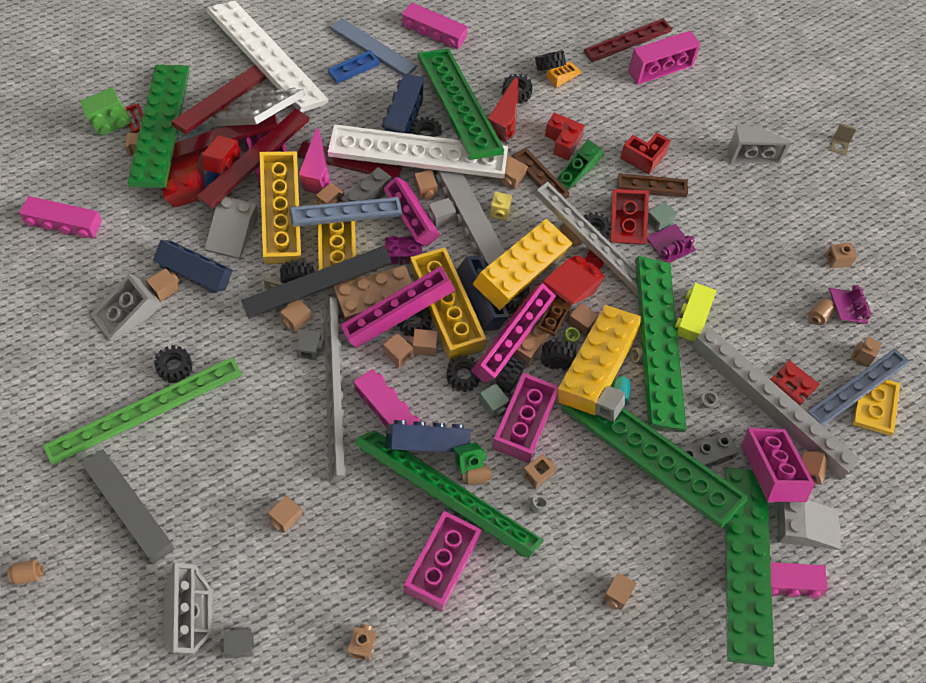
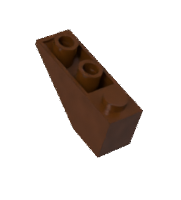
M555 294L556 297L548 306L537 326L538 329L553 336L556 335L571 307L568 302Z

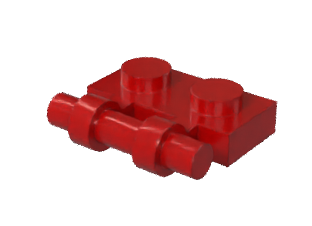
M790 360L777 372V375L782 378L781 380L775 375L770 379L799 406L805 401L799 395L801 394L807 399L820 385ZM786 383H788L791 387H793V388L795 389V391H793L791 388H789V387L786 385Z

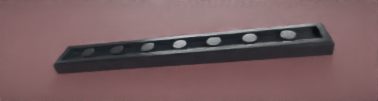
M381 246L245 298L241 302L248 319H251L388 266L392 262L385 246Z

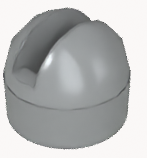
M634 347L630 350L629 358L633 363L643 361L642 348Z
M706 391L701 398L702 404L707 408L714 407L718 400L717 395L712 391ZM708 397L712 404H709L705 398Z
M534 496L530 504L531 510L539 514L544 512L548 506V501L544 496Z

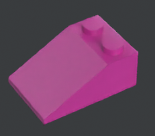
M317 128L299 173L304 191L318 194L331 183L320 130Z

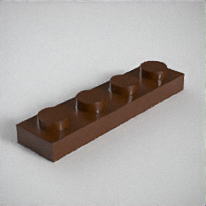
M526 147L512 155V158L528 166L526 175L539 188L549 182L565 199L569 197L570 192Z
M618 173L617 189L649 191V194L687 198L688 179Z

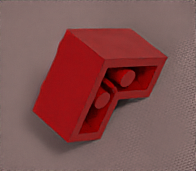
M554 112L547 122L545 131L546 137L556 141L553 154L569 161L582 139L585 125Z
M657 132L648 143L632 135L624 144L620 158L650 175L667 154L671 140Z
M217 136L202 154L203 169L219 174L226 171L240 158L238 140Z

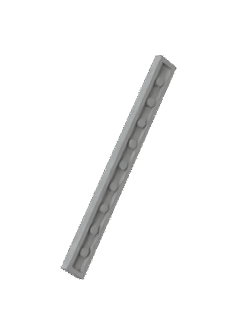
M331 297L323 306L330 483H338L346 475L347 467L344 464L346 447L343 445L345 428L342 427L344 409H342L341 404L343 400L341 383L343 376L340 373L342 357L339 356L341 340L338 334L340 331V323L338 322L340 308L337 306V298Z

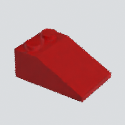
M516 77L488 117L497 137L505 142L509 138L512 139L516 133L519 96L518 79Z
M200 153L171 163L166 188H163V196L173 208L197 201V195L206 188L202 155Z
M612 190L610 242L647 244L649 191Z
M576 255L567 259L542 283L570 305H574L594 295L605 276L601 274L598 268L586 263L583 257Z

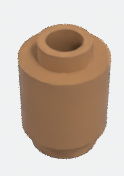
M827 298L819 300L808 314L810 321L815 325H824L834 312V303Z
M483 464L484 467L465 471L466 473L462 474V483H467V485L487 484V480H491V468H487V465Z
M37 559L14 563L7 570L9 582L16 585L40 581L41 576L44 575L43 564L39 563Z

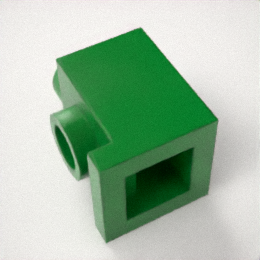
M477 442L453 448L455 466L461 474H465V471L484 467L483 461L487 460L486 452Z

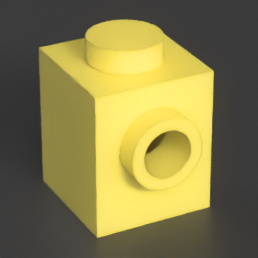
M495 191L490 217L507 221L513 195Z

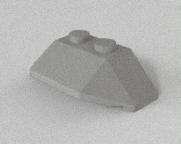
M174 563L164 590L163 638L171 653L194 654L212 635V589L198 572L197 566L193 564Z

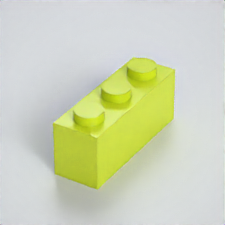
M695 283L693 289L689 288L685 299H688V302L683 303L680 311L683 316L682 318L678 317L675 328L678 329L677 335L679 337L695 342L697 337L702 334L717 290Z

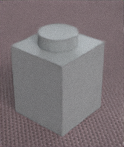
M449 198L429 204V212L427 214L435 227L456 220V210Z
M607 386L596 402V414L614 422L625 405V393L617 388Z

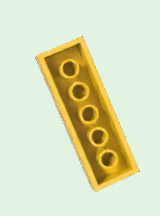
M260 152L264 264H278L287 261L291 263V260L297 262V259L301 260L300 226L292 227L289 211L290 207L299 206L297 152Z
M546 218L481 271L473 285L494 306L501 310L556 263L573 243Z
M446 247L410 257V270L416 281L441 266L455 289L454 292L427 307V309H430L431 320L436 331H438V336L448 360L452 361L454 357L458 359L459 355L464 357L465 355L485 350L486 337Z
M607 305L603 307L558 388L559 403L596 415V402L605 388L611 386L640 331L641 316Z

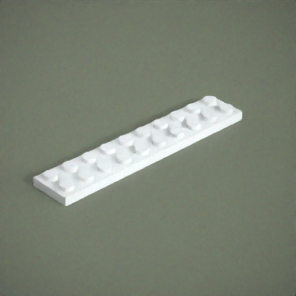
M236 1L207 7V13L277 89L284 88L288 90L293 87L304 89L306 96L292 103L296 109L304 112L328 103L329 99Z
M334 125L328 156L504 178L508 146H503L504 155L470 160L460 140Z

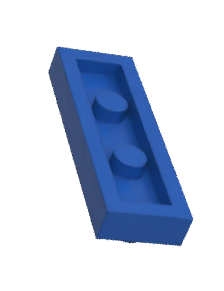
M369 50L328 68V74L338 84L378 66L379 60Z

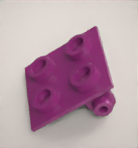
M676 224L647 237L649 243L663 261L671 263L696 251L693 246L695 242L694 237L685 236Z
M413 236L385 237V248L392 264H398V257H400V264H402V257H405L406 264L407 257H409L410 264V257L422 254V244L416 242Z
M855 285L851 291L829 288L840 320L869 323L868 319L871 318L870 315L872 313L866 297H864L862 287Z

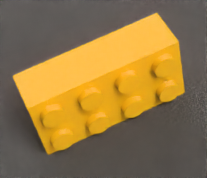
M355 221L318 224L319 270L357 256Z

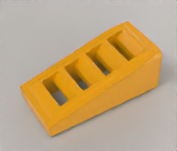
M570 61L564 66L547 70L546 78L557 88L579 75L581 71Z

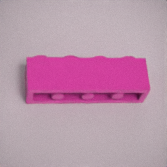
M411 2L402 13V25L405 28L431 37L433 40L440 41L448 47L459 49L467 38L468 26Z
M395 177L383 188L389 198L399 197L402 209L401 218L416 242L428 246L440 236V233L407 182Z
M31 196L27 197L19 212L23 222L30 227L40 226L48 231L52 229L58 230L63 234H76L81 238H94L102 222L98 211Z
M374 369L353 381L354 390L386 428L387 424H394V420H404L406 425H413L414 421L421 422L416 415L413 416L409 412L408 405L398 399L396 391L392 387H388L384 377L380 373L377 374Z
M770 562L772 596H778L781 593L787 594V597L790 598L808 595L810 599L821 598L828 591L825 565Z

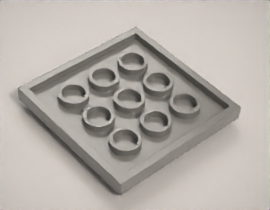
M295 87L288 90L282 88L276 91L270 89L265 92L259 90L254 92L252 97L240 100V104L229 106V110L216 113V117L210 121L213 127L258 124L303 98L306 94L304 89H296Z

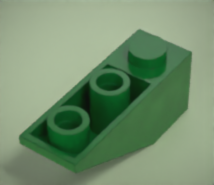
M587 139L556 179L569 190L598 164L604 156L602 149Z

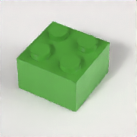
M113 87L80 101L85 116L99 136L107 135L132 123L126 107Z

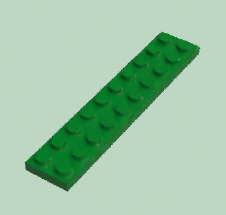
M450 49L418 52V60L469 159L504 155V148Z
M155 65L127 181L129 187L166 188L178 132L177 129L171 126V123L182 112L190 72L189 66Z
M638 256L635 259L639 315L641 316L640 328L648 425L664 430L684 432L687 430L678 335L677 328H675L676 315L671 263Z
M564 404L561 406L563 412L719 528H722L748 501L747 495L625 408H622L615 421L612 422L597 414L592 415Z
M376 430L357 438L355 445L360 447L363 453L370 454L376 458L378 463L389 466L395 474L404 476L410 480L413 486L422 488L430 497L439 499L445 503L444 505L448 509L460 513L466 521L474 522L480 526L479 528L483 532L495 536L501 544L509 545L521 557L529 559L543 543L544 540L407 450L386 449V437Z
M725 467L724 480L748 496V501L725 524L727 662L773 667L775 660L768 501L753 470Z

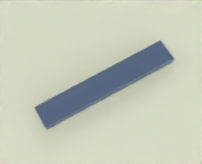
M343 18L331 26V31L364 52L371 50L380 62L403 76L404 73L411 74L416 69V64Z
M399 197L290 207L289 210L292 227L402 216Z
M894 348L812 407L807 413L824 426L908 365L909 360Z

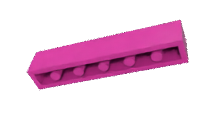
M440 266L341 324V327L348 341L355 348H358L454 292L455 289Z
M543 283L531 290L471 369V372L484 383L495 379L556 295Z

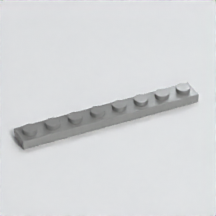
M549 182L537 189L534 194L638 296L636 268Z

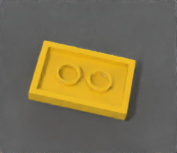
M886 380L855 402L852 425L892 436L895 428L900 383Z

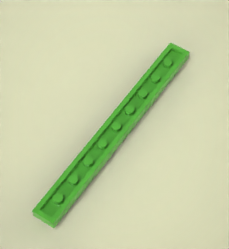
M231 357L43 445L50 463L54 465L242 376L241 371L234 358Z

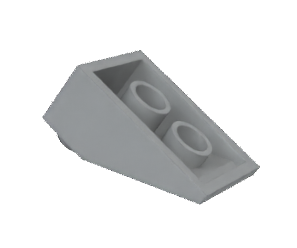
M736 126L728 146L730 162L781 164L791 141L754 126Z
M224 197L215 209L205 250L240 259L259 216L257 205L231 197Z
M128 274L90 315L107 338L112 341L150 318L162 303L142 279Z
M811 500L807 502L777 503L779 543L841 550L838 510Z

